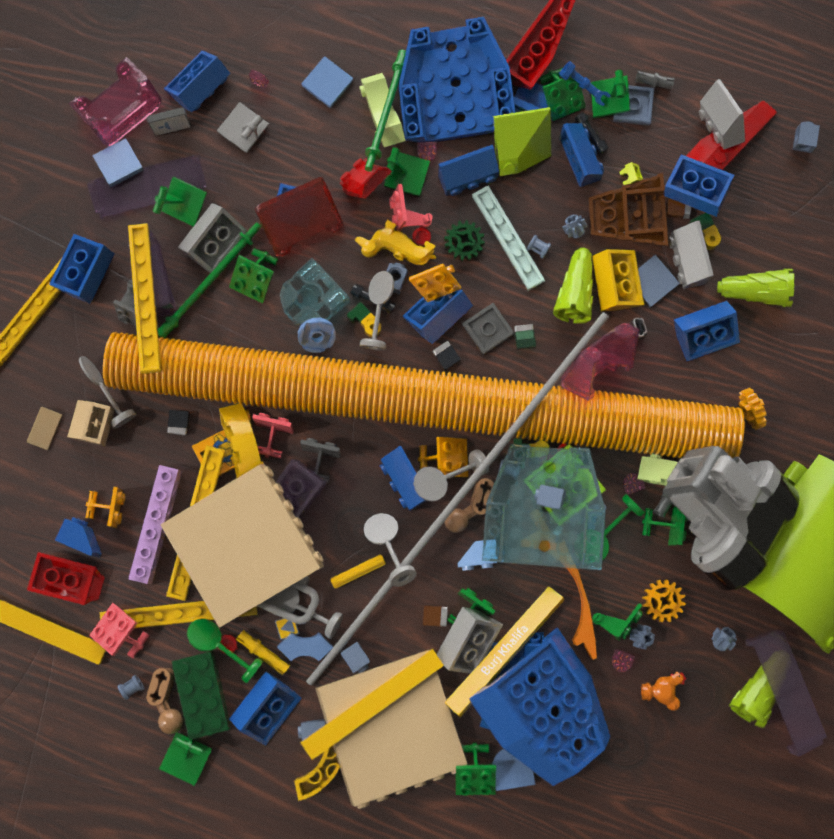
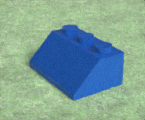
M202 50L164 90L184 109L193 112L201 106V103L214 93V90L227 80L231 73L218 57Z
M582 123L563 124L559 139L579 186L583 187L601 180L604 168L602 163L598 162L596 158L597 152L594 145L591 146L588 130L584 129Z
M493 145L440 163L438 177L446 196L450 194L451 196L458 195L462 192L461 190L467 188L469 190L475 189L484 182L491 183L499 175Z
M681 154L665 186L664 196L717 217L734 175Z
M74 234L49 285L76 299L91 304L115 253L105 245Z
M460 289L430 302H427L422 297L403 317L424 339L433 344L457 320L466 314L473 305L463 290Z
M727 301L674 319L676 336L687 361L740 343L737 312Z
M401 446L381 459L382 464L379 466L384 475L389 474L392 480L389 484L394 492H399L401 496L399 501L404 509L408 508L411 511L427 501L421 498L415 491L414 477L416 472Z
M265 672L229 720L239 731L266 746L302 697L278 678Z

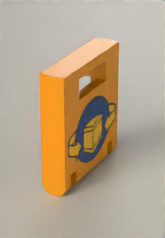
M224 430L192 446L200 464L203 459L201 454L205 452L206 445L226 450L219 476L235 469L232 457L234 452Z

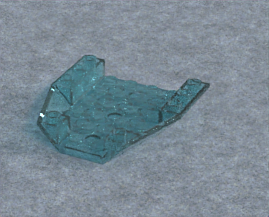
M510 444L486 502L482 561L602 570L606 510L590 449L570 447L569 449ZM554 463L556 466L555 471L547 473L545 471L546 464ZM540 485L564 489L566 495L563 509H552L550 512H544L542 506L537 505V500H534L536 489H540ZM544 540L550 543V549L546 552H542L539 548L540 543Z

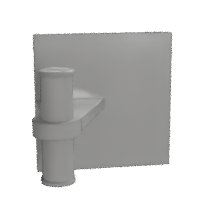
M239 102L218 128L217 132L247 153L269 126V123Z

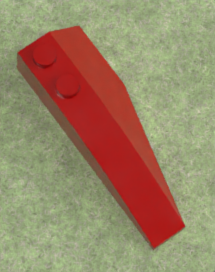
M549 0L506 60L510 67L513 86L526 89L534 87L553 60L576 0Z
M763 100L743 113L745 142L723 149L720 143H716L714 134L711 133L700 140L686 156L724 170L773 118L777 111Z

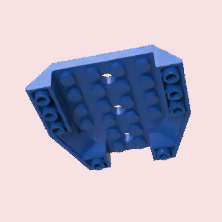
M484 17L467 19L466 26L431 32L428 26L410 31L399 82L404 137L406 141L433 143L493 133V116L515 113L510 67ZM451 44L457 46L453 52L447 51L448 46ZM459 79L461 84L458 87H453L451 85L453 80ZM463 114L466 116L465 120L461 123L456 122V117Z
M555 628L542 639V644L490 686H483L468 698L501 747L552 786L582 770L605 750L611 737L591 675L558 628ZM531 672L536 676L534 684L528 681V675ZM553 706H556L559 710L557 717H553L551 714ZM576 739H579L582 743L580 750H576L574 747Z

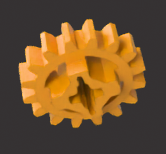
M748 388L739 392V399L741 400L739 406L743 411L744 419L755 430L766 426L765 416H767L763 400L759 399L753 389Z
M660 580L656 581L657 585L650 583L651 590L645 589L644 591L647 593V596L642 597V599L646 600V603L642 606L648 607L646 614L652 613L653 620L659 617V622H663L664 618H666L667 622H671V616L677 619L678 615L676 613H683L680 606L686 605V603L681 602L685 595L679 594L682 588H675V582L669 585L668 580H664L663 584ZM659 588H666L663 593L656 592ZM673 594L676 597V603L673 600ZM666 597L667 604H662L660 598ZM651 598L654 600L655 603L654 608L651 603ZM665 609L672 610L670 613L661 614Z

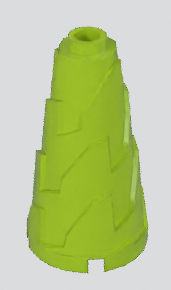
M579 248L574 252L554 306L553 315L565 322H569V318L574 319L573 323H586L591 320L593 296H591L593 285L592 254L587 248Z
M793 269L766 271V273L742 276H727L718 281L717 293H721V296L725 298L745 299V301L791 307L793 301H789V298L794 297Z
M782 650L774 651L767 661L762 663L755 675L748 680L743 689L739 690L729 705L731 710L748 722L754 721V719L757 720L755 725L764 728L773 712L772 708L786 677L785 673L791 662L788 659L789 655Z

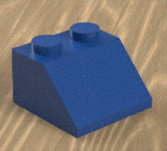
M74 517L71 520H64L55 541L90 556L100 557L102 554L93 529L87 526L88 522Z

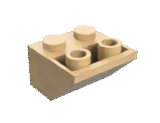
M78 400L67 437L106 446L115 409L111 406L95 402Z

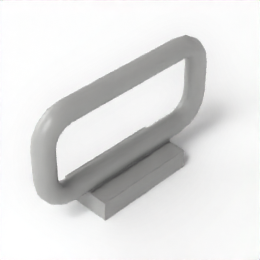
M306 576L291 585V587L311 597V603L305 615L297 616L266 601L257 606L293 623L305 624L313 617L319 603V596L315 589L308 586L310 578Z

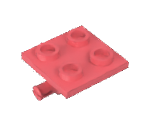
M398 184L389 199L390 208H393L394 212L392 223L396 224V231L400 232L403 227L409 226L429 227L433 219L432 214L427 213L423 215L407 210L405 208L402 184Z
M253 414L252 418L256 426L271 429L267 448L257 446L259 454L265 455L267 458L271 456L281 459L283 451L272 449L275 432L277 430L293 434L292 423H289V420L286 418L278 417L276 420L270 418L268 414Z
M112 603L89 636L112 656L116 655L125 641L132 644L133 646L127 655L134 659L138 651L144 648L143 644L150 635L143 631L137 640L129 637L138 623L116 604Z

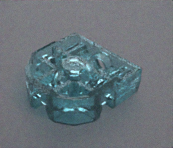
M313 258L295 272L291 279L283 283L280 292L285 315L295 325L299 326L309 319L322 318L316 312L322 306L331 313L325 318L330 321L350 302L349 296ZM297 279L304 284L298 291L292 286ZM320 279L330 289L325 294L321 285L316 283ZM299 295L303 297V303H299ZM297 305L301 311L292 317L288 312Z

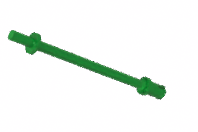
M406 50L398 51L396 62L392 65L394 75L372 146L365 150V155L368 157L365 170L368 172L372 171L375 160L381 158L382 152L379 150V146L401 77Z
M258 222L246 234L242 232L239 234L242 239L175 314L165 318L166 321L158 329V336L160 338L163 337L165 339L174 328L177 329L179 319L246 244H254L251 239L262 228Z

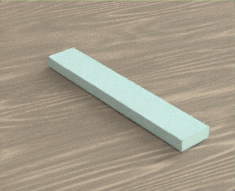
M489 185L472 194L474 201L527 290L529 291L544 283L545 279Z

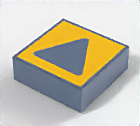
M284 618L275 621L280 640L285 639L291 632L295 635L300 634L296 623Z

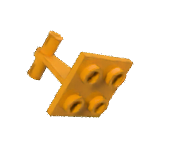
M444 264L409 277V281L427 302L461 289V285L451 274L455 272L453 265L445 267Z
M437 437V455L428 457L427 445L419 446L420 457H418V462H420V470L428 467L427 461L437 460L438 470L444 475L467 466V439ZM468 470L454 477H468Z
M118 487L113 488L111 506L96 504L98 492L90 491L89 500L86 502L87 512L85 518L94 519V511L97 507L110 509L107 526L117 528V525L121 524L122 521L120 507L125 503L126 495L123 494V490Z

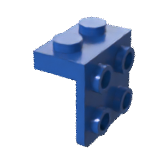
M538 83L532 89L519 87L515 97L513 96L515 113L548 108L543 86Z

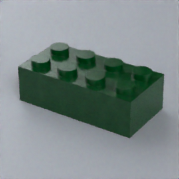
M214 651L171 661L189 740L232 728Z

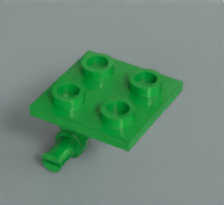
M563 67L555 71L550 70L548 74L539 78L541 84L552 81V83L543 86L547 106L550 107L552 121L586 107L579 83L571 76L567 80L559 78V72Z
M622 70L615 71V78L591 82L598 90L610 94V98L604 95L601 97L604 106L598 105L595 97L592 95L594 118L630 112L628 76H623Z
M393 147L391 155L386 161L388 163L387 168L392 172L386 177L384 187L396 189L398 184H402L403 192L420 197L430 161L400 153V149Z
M172 177L169 189L160 186L159 194L154 199L156 203L153 212L160 214L162 211L194 227L201 213L207 192L183 180Z
M254 248L251 255L259 259L255 263L239 255L229 288L263 303L274 271L262 265L267 261L276 266L279 259L269 255L267 251L263 252Z
M673 507L671 523L652 521L654 509L645 508V518L642 520V524H644L642 535L650 536L651 525L669 527L668 545H682V542L686 539V530H684L685 522L688 520L677 507Z
M462 588L458 592V595L472 604L471 609H474L476 606L489 616L495 613V610L492 609L493 605L485 599L481 601L476 598L477 594L471 589ZM451 614L447 621L454 624L456 617Z
M639 603L627 620L595 613L592 616V621L594 624L603 627L620 641L621 638L626 639L631 632V624L633 622L637 623L642 617V605Z
M177 732L159 769L195 786L213 748L194 739L189 740V737Z
M473 742L470 745L461 744L463 753H473L474 765H456V795H495L496 765L477 764V753H489V744H477V742Z

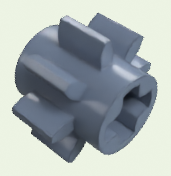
M571 215L566 218V225L563 226V229L568 237L579 238L584 235V228L588 225L581 215L579 217L578 215Z
M638 624L637 628L632 629L630 639L634 642L633 646L646 650L647 646L652 645L655 634L650 632L652 628Z
M717 627L712 633L713 645L718 650L726 651L728 648L731 651L736 645V634L729 627H723L722 629Z

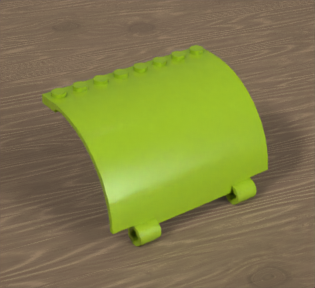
M819 454L809 469L799 462L793 461L782 478L789 483V486L757 528L755 537L745 542L750 546L752 542L754 544L758 540L752 553L742 558L746 554L745 552L738 557L743 551L741 549L735 557L739 560L737 562L740 564L730 579L734 582L739 579L738 584L753 592L791 619L810 635L824 652L829 654L834 649V461ZM784 499V502H783L782 507H781L780 512H779L780 516H779V519H778V521H777V520H776V516H777V513H778V511H779V508H780V505H781V503H782V500ZM749 566H751V568L743 574V572H744Z

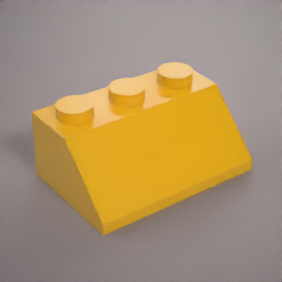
M607 249L592 256L601 311H617L644 305L635 250Z

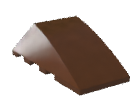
M660 173L657 176L642 179L640 182L622 186V188L590 197L591 235L668 246L664 174Z

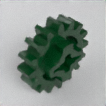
M459 220L458 226L451 224L452 230H446V234L449 236H444V241L447 242L445 248H450L448 254L454 253V259L461 257V262H463L464 258L467 257L468 261H471L472 255L475 258L478 257L477 251L482 253L483 248L481 246L485 245V241L481 239L484 238V233L479 234L481 227L475 228V222L468 225V220L465 221V224H462ZM472 234L476 236L477 242L472 238ZM452 239L457 244L456 248L452 244ZM468 239L464 244L461 243V240Z

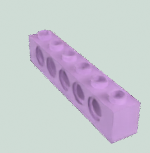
M159 465L129 580L145 584H152L165 538V532L160 524L170 519L182 471Z

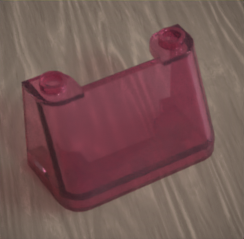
M127 57L119 62L115 68L119 79L96 98L90 101L86 96L82 95L69 103L84 123L106 146L115 144L157 110L162 103L161 96L150 80Z
M623 323L585 348L562 375L561 386L588 401L592 399L595 394V390L592 388L593 379L597 374L606 368L614 372L617 370V367H625L626 371L633 368L639 329L628 323Z

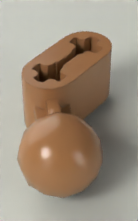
M484 478L479 480L474 486L470 506L463 510L455 508L444 523L449 531L455 533L462 532L466 529L469 519L488 512L494 492V484L490 479ZM486 483V487H488V490L484 491L483 493V489L480 488V485ZM481 501V505L484 506V509L478 511V507H476L475 504H478Z
M160 668L152 676L147 692V701L149 704L156 706L160 713L158 719L159 728L166 734H174L183 725V718L180 712L171 709L167 702L175 681L174 671L170 668ZM164 674V676L167 677V680H164V678L161 677V675ZM158 693V695L161 696V699L158 700V697H156L155 694Z

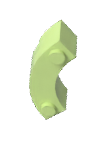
M382 73L361 79L362 86H359L362 97L366 96L376 129L389 91L386 79ZM393 106L391 107L381 140L384 147L406 141L401 122Z
M655 454L650 455V457L642 456L638 479L647 483L666 486L668 483L667 479L678 462L662 459V456Z

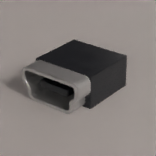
M641 317L635 318L629 323L635 341L644 339L647 336V329Z
M448 341L432 351L445 371L461 361V358Z
M169 410L167 433L187 435L190 412Z

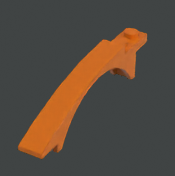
M538 509L530 513L539 531L519 541L521 547L538 549L553 556L567 568L574 578L580 594L581 616L572 641L576 646L582 643L589 657L594 660L597 658L594 629L589 603L579 571L565 541L556 543L555 540L558 538L554 534V530H549L546 524L548 522L546 515L543 511L540 513Z

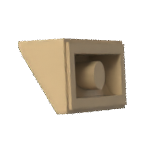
M41 407L27 443L48 450L62 414Z

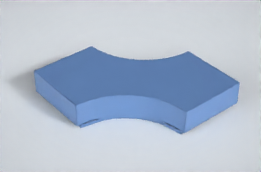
M291 632L277 648L290 661L299 656H311L320 661L333 648V645L320 632L307 638L299 637Z

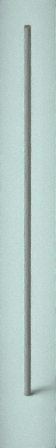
M603 312L402 561L401 566L410 565L607 321L609 318L607 314ZM389 579L307 679L306 682L309 685L313 686L392 588L393 585Z

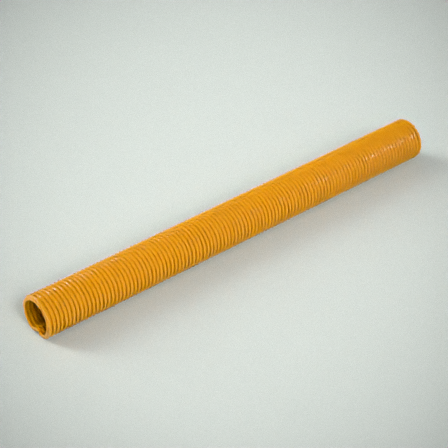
M123 332L111 333L103 358V379L108 389L112 387L113 389L118 388L119 390L124 389L131 392L135 390L142 393L147 391V393L153 392V394L158 393L166 396L170 394V396L176 395L183 398L186 396L188 398L193 397L194 399L199 398L200 400L204 398L206 401L209 399L214 401L216 399L217 402L222 401L224 403L227 401L234 404L239 402L240 405L245 403V405L251 404V406L256 404L257 407L261 405L262 407L268 406V408L274 407L275 409L279 407L281 410L285 407L286 410L291 408L292 411L297 409L298 412L301 409L303 412H306L308 409L309 413H312L314 410L315 414L320 411L321 415L324 412L326 415H329L331 412L332 416L337 413L338 417L343 413V417H346L348 414L349 418H352L354 415L356 419L360 415V419H364V416H366V420L372 417L373 421L377 417L379 422L382 418L384 422H387V419H389L390 423L395 420L396 424L399 420H401V424L407 421V425H410V422H412L413 426L418 422L419 427L424 423V427L430 424V428H432L434 424L435 428H439V425H441V429L447 426L448 430L453 427L454 431L458 427V431H462V428H464L465 432L470 429V432L473 433L475 429L477 434L481 430L482 434H485V431H487V434L490 435L492 431L494 436L497 435V432H499V436H502L503 433L505 435L544 386L542 383L539 387L538 383H534L532 386L531 382L527 385L525 381L521 385L519 380L516 384L514 380H511V383H509L508 379L503 382L502 378L499 382L497 378H494L492 381L491 377H488V380H486L485 376L480 380L479 375L476 379H474V375H471L469 378L468 374L465 375V378L463 374H459V377H457V373L451 376L450 372L445 375L444 371L440 375L439 371H436V374H434L433 370L428 373L427 369L422 373V369L416 372V368H413V371H411L410 367L406 371L404 366L399 370V366H396L394 369L393 365L388 368L387 364L382 368V364L376 367V363H373L371 366L370 362L365 366V362H361L359 365V361L353 364L351 360L348 364V360H344L342 363L341 359H338L336 362L335 358L331 361L329 357L325 361L324 357H321L319 360L318 356L313 359L312 355L309 357L304 355L302 357L301 354H298L296 357L295 353L290 356L289 352L286 354L281 352L279 354L278 351L273 353L272 350L267 352V350L261 351V349L256 350L254 348L251 350L250 348L244 349V347L238 348L237 346L233 348V346L227 347L226 345L221 346L214 343L210 345L209 343L187 342L186 340L181 341L174 338L170 340L163 337L158 338L161 372L141 374L137 335L124 334ZM554 385L516 432V438H520L521 435L522 439H525L527 436L531 440L533 436L535 441L539 437L540 441L544 439L548 442L550 439L552 443L555 440L557 443H560L562 440L563 444L568 442V444L571 445L573 443L575 446L579 443L580 446L585 444L586 447L591 445L593 448L595 446L601 448L602 446L604 449L608 447L610 450L614 448L615 450L620 449L624 451L625 449L627 452L631 450L633 453L637 451L638 453L643 452L650 455L654 453L655 455L678 456L679 458L684 457L689 450L717 446L722 448L733 459L739 457L741 453L745 422L743 411L739 407H723L716 404L712 406L711 404L689 403L681 400L676 401L675 399L665 400L664 398L660 400L658 397L655 399L652 396L648 398L647 396L642 397L639 395L637 397L636 395L631 396L630 394L625 395L617 392L615 394L609 392L608 394L606 391L603 393L600 390L596 392L595 390L590 391L586 389L585 391L583 388L579 391L577 387L574 390L572 387H569L567 390L566 386L562 388L558 385L556 388Z

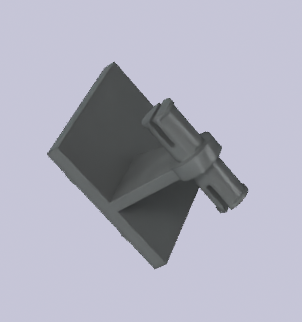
M130 280L127 283V291L120 302L115 300L113 304L118 319L125 324L130 323L136 328L133 280Z
M306 438V441L301 440L300 444L303 451L318 454L315 472L303 470L302 478L313 480L315 483L319 481L328 484L330 476L319 474L322 456L340 458V448L336 444L325 442V445L319 444L317 440Z

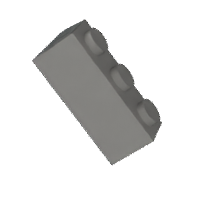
M719 79L700 101L701 110H699V116L702 121L705 120L708 131L714 134L716 143H720L723 149H727L745 142L744 115Z
M212 203L178 248L211 273L241 239L239 234L241 232L245 234L247 230L223 207Z
M695 221L674 230L668 241L670 248L674 250L673 261L674 265L678 266L679 283L683 285V289L705 285L714 274L700 221Z
M462 607L437 656L448 670L471 674L486 657L503 624L476 609Z

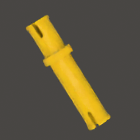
M245 630L237 637L236 640L248 648L251 654L254 653L281 675L289 668V664L261 644L262 641L256 640Z

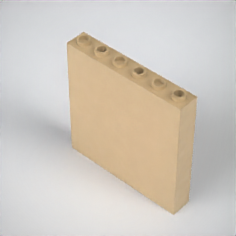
M265 464L258 465L160 524L219 627L324 566L321 554L318 551L315 552L311 537L304 533L302 529L304 527L303 523L293 514L292 504L289 500H285L282 495L284 493L279 483H275L271 468Z
M429 650L315 688L326 724ZM437 671L334 744V750L348 795L354 807L358 806V809L370 805L369 801L377 799V802L389 798L388 794L394 792L396 795L407 791V787L413 785L415 788L426 784V780L432 778L433 781L445 777V773L451 772L455 774L456 765H467L449 707L445 704L446 697Z

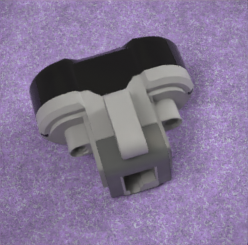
M717 446L687 451L685 456L676 464L667 479L668 483L663 489L664 495L691 521L689 529L697 536L692 547V561L718 588L724 591L739 589L752 582L762 573L768 565L767 557L784 527L795 518L800 503L797 489L772 462L762 460L745 464L739 457L732 459L722 448Z

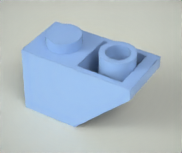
M495 539L475 541L457 563L458 567H462V571L474 570L476 565H481L482 569L492 568L493 564L497 563Z

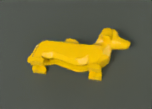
M389 220L386 221L385 228L377 230L371 240L363 237L355 239L361 246L362 254L368 258H372L382 249H387L394 253L393 256L400 261L405 259L415 265H425L429 259H436V256L433 255L435 245L426 241L424 243L425 247L417 246L405 234L395 231L396 224Z

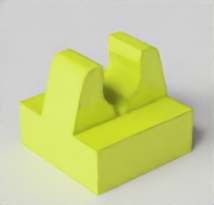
M633 162L625 165V168L620 171V175L628 174L629 176L626 181H623L625 185H631L643 179L638 164Z

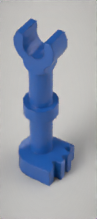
M571 61L559 72V76L564 80L571 76L579 83L582 89L585 88L595 97L598 105L604 106V103L601 101L603 95L610 98L608 92L598 90L590 83L587 77L584 78L575 71V65Z

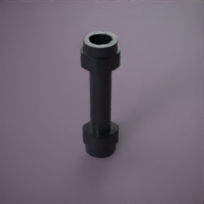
M584 112L578 114L575 117L576 123H582L584 129L588 130L590 138L595 144L596 151L600 155L606 152L609 147L605 140L601 141L588 122V116Z
M354 284L350 294L372 302L369 292L365 291L364 287ZM388 300L382 304V311L391 314L396 304Z

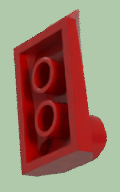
M360 158L353 164L354 168L350 172L347 171L341 176L340 185L347 195L366 199L392 171L387 167L374 165L372 171L368 172L365 170L367 159Z
M38 552L27 591L86 605L91 601L99 599L105 577L95 566Z

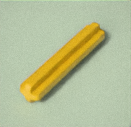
M378 555L332 577L331 583L334 588H338L386 564L382 555Z

